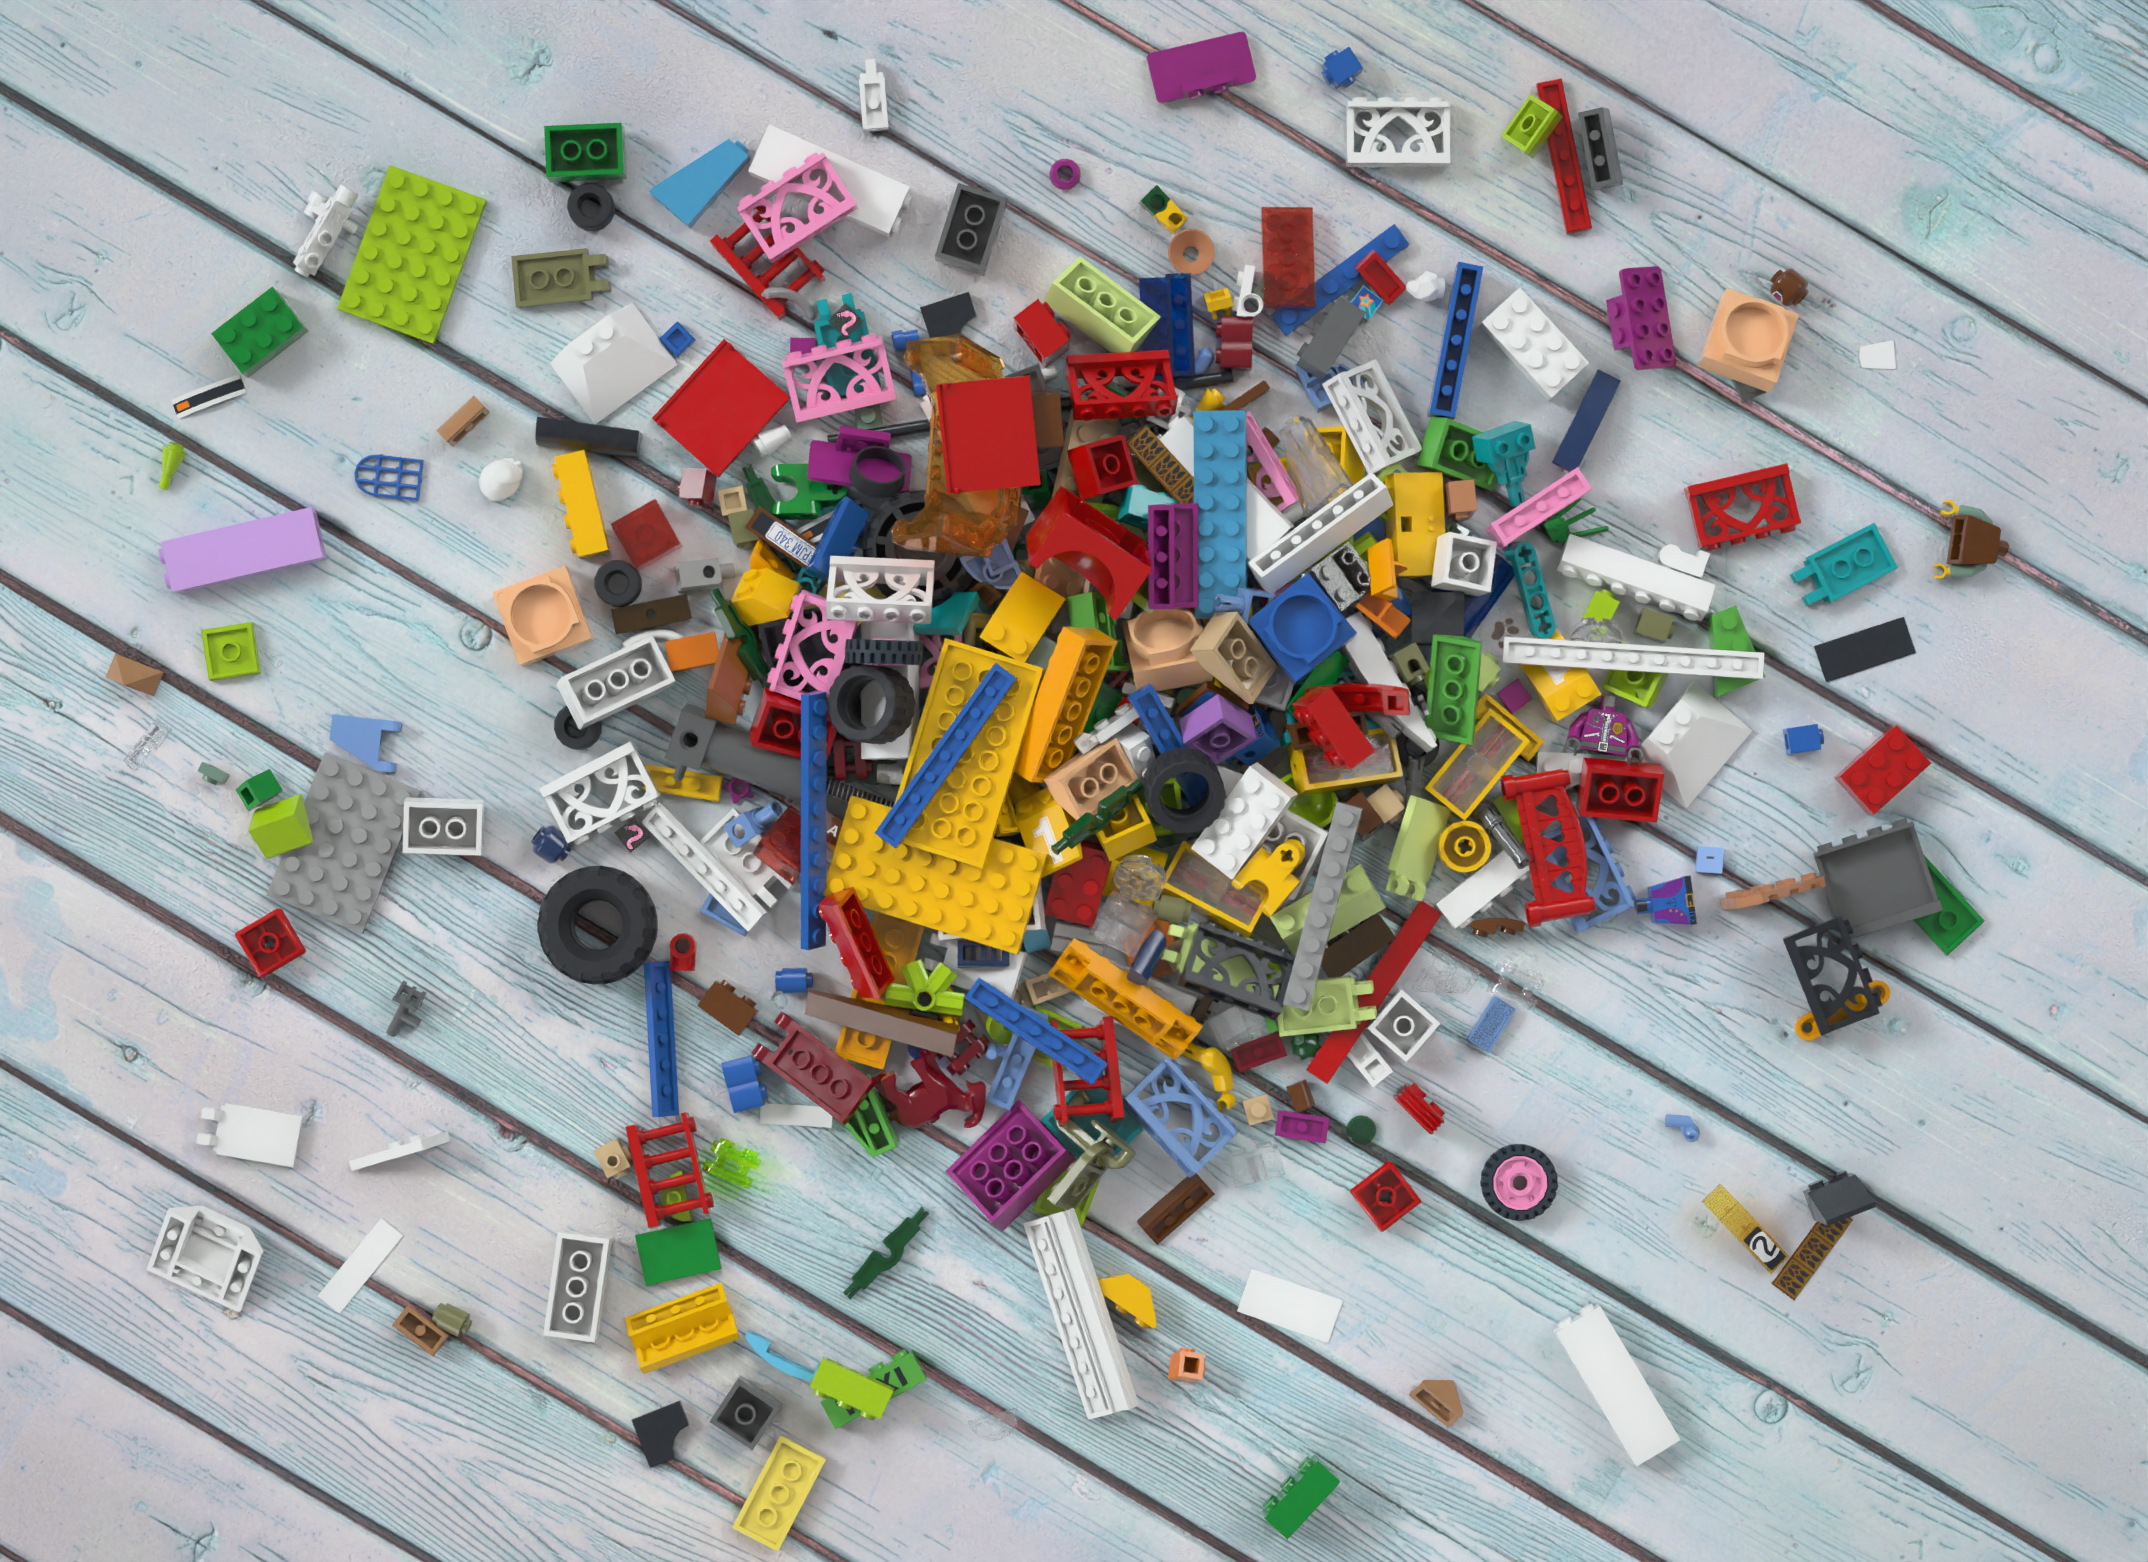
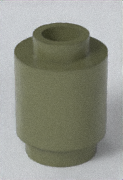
M1162 894L1161 899H1155L1153 914L1158 915L1157 920L1176 924L1188 923L1192 903L1186 902V899Z
M440 1303L432 1317V1322L436 1323L438 1328L457 1337H460L462 1333L466 1335L472 1324V1320L469 1319V1313L448 1303L446 1305Z

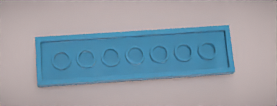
M1246 410L1193 411L1194 503H1198V607H1195L1196 619H1211L1215 612H1229L1215 609L1214 602L1224 603L1220 600H1215L1217 594L1237 597L1238 587L1247 588Z

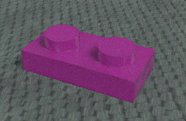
M1278 1110L1274 1135L1326 1143L1330 1118Z

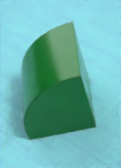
M270 769L246 780L236 789L248 811L259 807L283 791Z

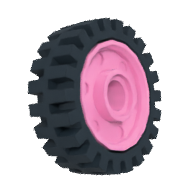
M846 639L845 663L888 666L922 665L923 641Z
M1511 1144L1498 1149L1485 1162L1481 1172L1480 1186L1485 1201L1494 1212L1506 1219L1525 1221L1542 1215L1552 1205L1551 1203L1555 1200L1558 1189V1176L1553 1163L1542 1151L1526 1144ZM1518 1175L1524 1176L1526 1180L1525 1186L1521 1189L1513 1187V1179Z

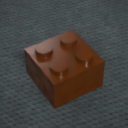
M1060 389L1033 391L1032 402L1037 448L1064 446Z

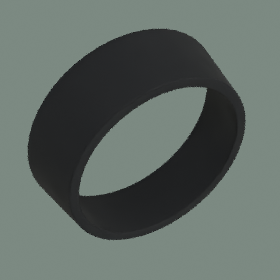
M883 446L866 447L856 454L849 470V479L852 485L864 495L874 498L891 497L899 493L905 484V463L901 456L892 449ZM868 458L883 459L895 465L901 474L892 481L877 482L862 475L857 468V463Z

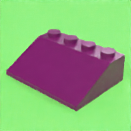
M1018 1100L1010 1108V1111L1008 1110L945 1172L989 1221L1004 1231L1076 1158Z

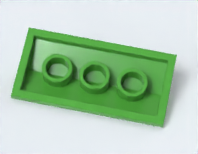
M1433 635L1427 700L1429 715H1426L1425 725L1427 728L1432 729L1438 739L1474 744L1483 642L1464 636Z

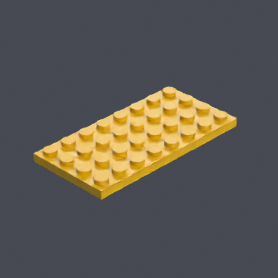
M945 638L895 803L992 666L997 663L1018 679L901 843L984 869L1045 669Z
M851 795L826 878V889L823 895L827 896L854 887L864 908L1019 954L1048 854L993 838L985 867L982 869L903 843L898 848H894L875 834V831L892 807Z

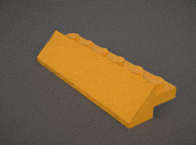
M1075 938L1069 942L1048 972L1050 976L1107 1015L1113 1016V1019L1175 1061L1202 1028V1025L1195 1018L1186 1015L1177 1009L1172 1002L1164 1000L1155 994L1150 987L1137 985L1127 980L1128 972L1120 970L1109 959L1100 956L1091 950L1087 944Z

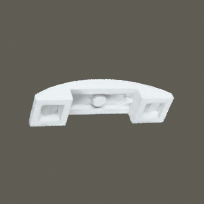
M1362 1033L1347 1056L1370 1085L1374 1087L1390 1075L1393 1070Z

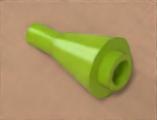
M169 442V445H163V473L158 488L163 490L169 489L172 476L188 454L183 450V445Z

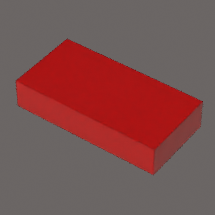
M1374 250L1354 267L1387 305L1393 303L1406 290V285Z

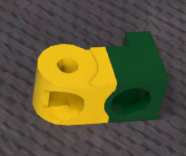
M1158 185L1154 186L1138 203L1173 235L1188 220L1184 213Z

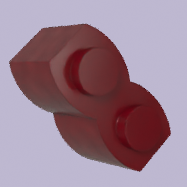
M1222 316L1221 323H1216V338H1221V348H1216L1215 363L1220 364V370L1251 371L1253 317Z

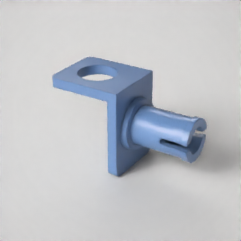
M1238 587L1237 597L1217 594L1215 600H1220L1224 603L1214 602V607L1218 611L1238 612L1247 624L1253 595L1275 598V594Z
M772 801L764 808L761 806L742 813L725 825L724 828L734 846L738 848L755 836L774 829L772 820L782 815L783 811L779 803ZM737 824H740L745 830L743 838H738L735 835L734 828Z

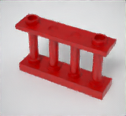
M765 206L755 208L757 212L752 216L755 222L760 223L763 220L767 223L771 222V217L762 218L759 215L766 212ZM747 224L741 225L728 238L725 236L721 239L718 234L710 240L711 245L779 321L787 315L784 307L788 299L778 297L767 299L762 297V293L769 287V283L793 261L799 258L808 269L790 284L787 289L798 292L814 277L821 283L825 281L822 275L825 270L816 260L811 262L798 247L782 257L762 276L759 274L755 277L750 269L752 264L765 253L761 246L757 245L745 257L742 255L738 258L733 252L735 245L750 232ZM772 233L764 239L769 248L775 244Z
M1113 1016L1102 1017L1099 1025H1096L1094 1028L1059 1030L1072 1040L1086 1038L1101 1040L1102 1050H1099V1053L1093 1054L1108 1064L1104 1069L1105 1075H1102V1078H1098L1092 1086L1083 1079L1064 1081L1062 1065L1052 1059L1057 1104L1053 1106L1054 1119L1059 1120V1127H1065L1068 1122V1116L1105 1114L1110 1116V1123L1121 1122L1124 1118ZM1052 1020L1050 1025L1058 1030L1057 1020ZM1102 1088L1103 1091L1107 1090L1108 1100L1104 1103L1066 1106L1065 1091Z
M687 1112L681 1113L683 1122L644 1131V1129L639 1130V1126L636 1124L625 1127L648 1228L651 1229L660 1227V1220H663L665 1216L697 1208H703L705 1215L712 1214L710 1208L714 1207V1201L711 1192L707 1193L693 1135V1132H697L694 1117H689ZM685 1132L688 1147L653 1156L645 1155L643 1145L647 1144V1141ZM691 1157L694 1172L660 1181L651 1180L649 1170L653 1169L652 1166ZM697 1182L699 1198L662 1207L661 1204H656L655 1195L658 1194V1191Z

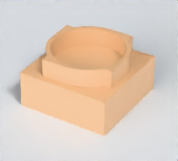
M1726 288L1719 300L1697 367L1770 393L1777 383L1799 314L1784 309L1785 307Z
M567 566L493 592L518 664L521 666L595 640Z
M1195 607L1155 609L1152 614L1143 611L1136 618L1122 621L1125 645L1136 691L1148 683L1153 686L1155 691H1161L1213 680V676L1201 666L1190 651L1203 631L1201 620L1195 618Z

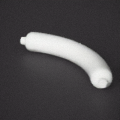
M648 629L626 639L622 643L623 647L621 649L650 636H653L654 639L665 640L683 638V636L667 629Z

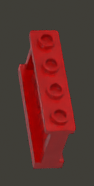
M1156 350L1067 355L1064 373L1068 383L1074 420L1090 421L1093 419L1141 418L1145 416L1164 417L1174 415L1178 398L1169 363V351ZM1162 374L1163 382L1153 380L1154 375ZM1123 376L1127 381L1139 385L1126 397H1121L1105 388V386L1112 382L1114 377ZM1077 379H1083L1086 385L1078 388ZM1150 387L1161 389L1166 396H1159L1158 391ZM1092 391L1088 396V400H1081V395L1084 392Z
M1788 463L1684 488L1698 548L1705 547L1706 551L1721 548L1720 543L1730 541L1732 546L1745 543V537L1755 535L1756 540L1770 537V532L1780 530L1781 534L1796 531L1795 526L1801 524V519L1789 475ZM1781 477L1785 498L1774 496L1776 478ZM1755 484L1759 485L1761 490L1758 493L1765 492L1764 496L1753 494L1752 486ZM1741 486L1744 494L1750 499L1762 501L1758 511L1748 523L1739 521L1724 511L1733 503L1736 496V487ZM1724 492L1728 495V500L1725 504L1719 506L1717 503L1723 500H1720L1718 495ZM1696 496H1701L1703 502L1710 510V512L1702 517L1700 516ZM1772 502H1780L1787 507L1788 514L1784 520H1774L1773 513H1781L1779 508L1771 506ZM1713 515L1718 519L1712 523L1711 529L1715 525L1721 528V533L1717 536H1710L1704 530L1706 520ZM1763 519L1769 524V526L1756 528ZM1729 527L1741 531L1739 533L1727 535L1729 532Z

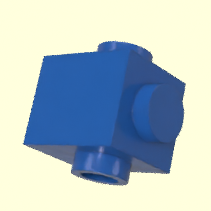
M1347 47L1340 53L1335 50L1324 58L1326 62L1323 63L1322 69L1324 71L1321 74L1329 86L1333 84L1335 89L1340 86L1345 89L1356 81L1355 77L1362 73L1363 67L1351 48Z

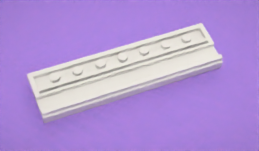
M1071 1208L1023 1223L1088 1420L1138 1406L1139 1403L1075 1209Z

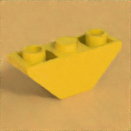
M1129 1272L1097 1278L1104 1299L1107 1297L1115 1302L1113 1307L1124 1315L1128 1311L1136 1317L1134 1321L1145 1329L1149 1326L1155 1329L1157 1322L1148 1285Z

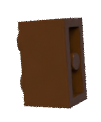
M716 980L697 1006L736 1035L741 1036L759 1011L755 1008L757 1003L746 995L742 998L734 993L736 988L726 980L722 982Z

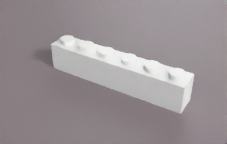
M1371 472L1249 561L1248 564L1255 580L1266 592L1272 594L1392 507L1393 502L1387 487Z
M1569 534L1564 543L1556 568L1557 571L1562 572L1567 577H1577L1585 580L1592 586H1602L1611 589L1615 594L1631 596L1640 603H1650L1659 606L1663 611L1676 612L1693 621H1702L1707 614L1716 586Z

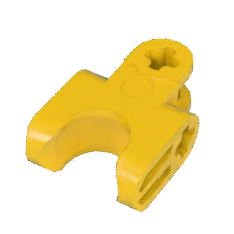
M1290 839L1278 846L1272 854L1261 847L1233 879L1232 886L1237 890H1241L1252 880L1264 882L1269 889V897L1262 907V912L1268 917L1272 916L1301 883L1292 873L1305 858V846L1296 839ZM1288 850H1292V858H1289L1287 856L1289 853Z

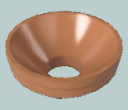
M1186 229L1177 233L1168 247V257L1171 265L1176 271L1187 276H1195L1205 272L1211 266L1215 255L1212 240L1207 234L1197 229ZM1195 248L1199 254L1198 259L1194 262L1186 261L1183 257L1185 249Z

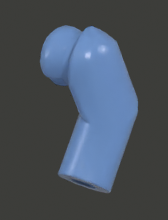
M1207 347L1201 348L1194 363L1180 365L1182 378L1205 374L1214 360L1211 349Z
M1666 1114L1665 1127L1679 1128L1689 1142H1695L1699 1139V1127L1690 1116Z

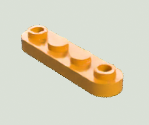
M1873 980V982L1869 983L1871 991L1874 988L1879 989L1882 1005L1885 1004L1890 998L1889 986L1881 980ZM1862 994L1855 996V1000L1859 1004L1850 1002L1848 998L1845 1001V1004L1854 1011L1863 1010L1867 1004V1000ZM1840 1007L1832 1016L1827 1018V1021L1830 1024L1850 1015ZM1811 1011L1796 1020L1794 1031L1800 1039L1812 1041L1821 1036ZM1805 1023L1811 1025V1030L1807 1033L1803 1030Z

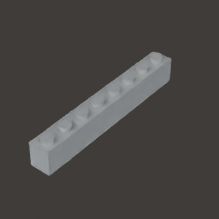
M1339 801L1336 803L1285 994L1284 1005L1306 1011L1310 1009L1363 811L1361 807Z

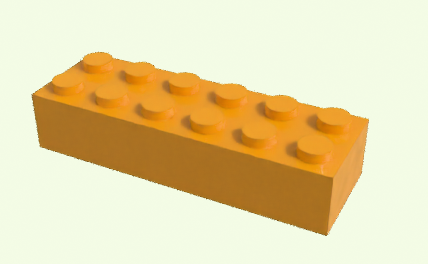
M1063 627L1058 636V642L1053 655L1049 659L1048 668L1040 683L1039 691L1031 710L1014 769L1015 773L1030 782H1045L1044 778L1074 756L1077 747L1073 740L1084 730L1118 641L1096 628Z

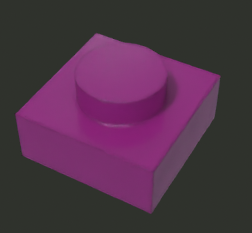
M790 337V353L795 351H801V354L810 353L811 348L816 347L817 339Z

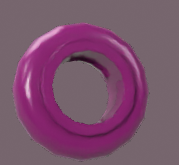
M1066 158L1056 161L1051 166L1049 176L1056 188L1070 190L1079 183L1081 171L1077 163ZM1067 167L1072 171L1073 176L1069 181L1064 182L1058 178L1057 172L1061 168Z

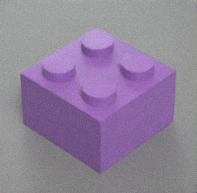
M1219 694L1179 720L1183 743L1191 749L1200 750L1203 754L1208 755L1212 762L1217 765L1256 739L1252 715Z

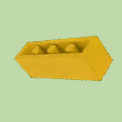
M581 450L554 457L556 463L552 464L555 480L559 479L561 489H558L560 503L565 504L567 514H563L566 528L571 529L573 539H569L572 553H577L578 557L583 559L611 552L587 452Z

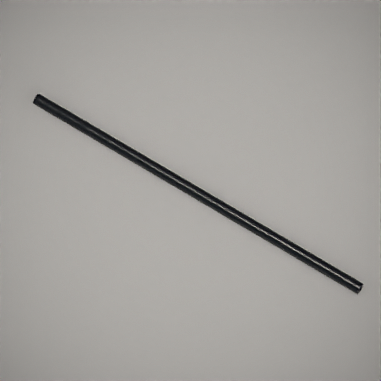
M1232 370L1173 379L1174 387L1185 391L1234 383ZM1139 385L1123 387V389L1132 393ZM1070 396L1061 397V410L1072 409ZM928 419L867 429L891 433L890 438L934 431ZM838 434L827 435L828 442L836 443Z

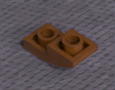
M1484 918L1472 921L1468 927L1474 929L1472 934L1485 938L1488 937V934L1495 935L1497 926H1501V932L1515 936L1516 931L1523 932L1526 922L1508 918Z

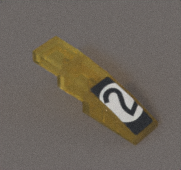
M1722 1184L1717 1185L1701 1201L1770 1274L1789 1257Z

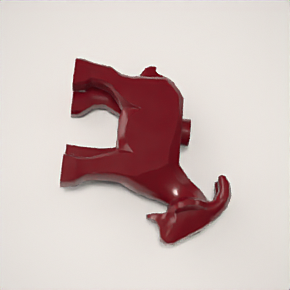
M922 1049L919 1051L921 1057L910 1061L911 1066L922 1081L911 1086L909 1090L898 1089L896 1073L894 1071L886 1074L884 1070L871 1078L876 1083L874 1087L879 1093L894 1105L893 1110L889 1113V1120H894L902 1126L917 1128L925 1123L931 1125L939 1120L940 1114L949 1109L972 1113L971 1116L964 1119L966 1122L964 1124L965 1128L975 1127L982 1120L986 1104L985 1083L982 1081L971 1083L966 1080L968 1090L964 1092L940 1069L935 1059L936 1052Z

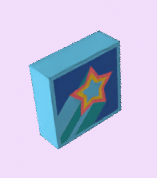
M1363 285L1350 303L1366 312L1363 319L1368 322L1384 300Z

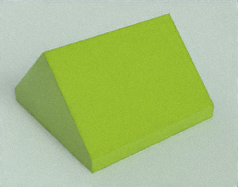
M1530 94L1501 137L1533 159L1563 116L1557 110Z
M302 794L254 810L248 831L266 859L314 843Z

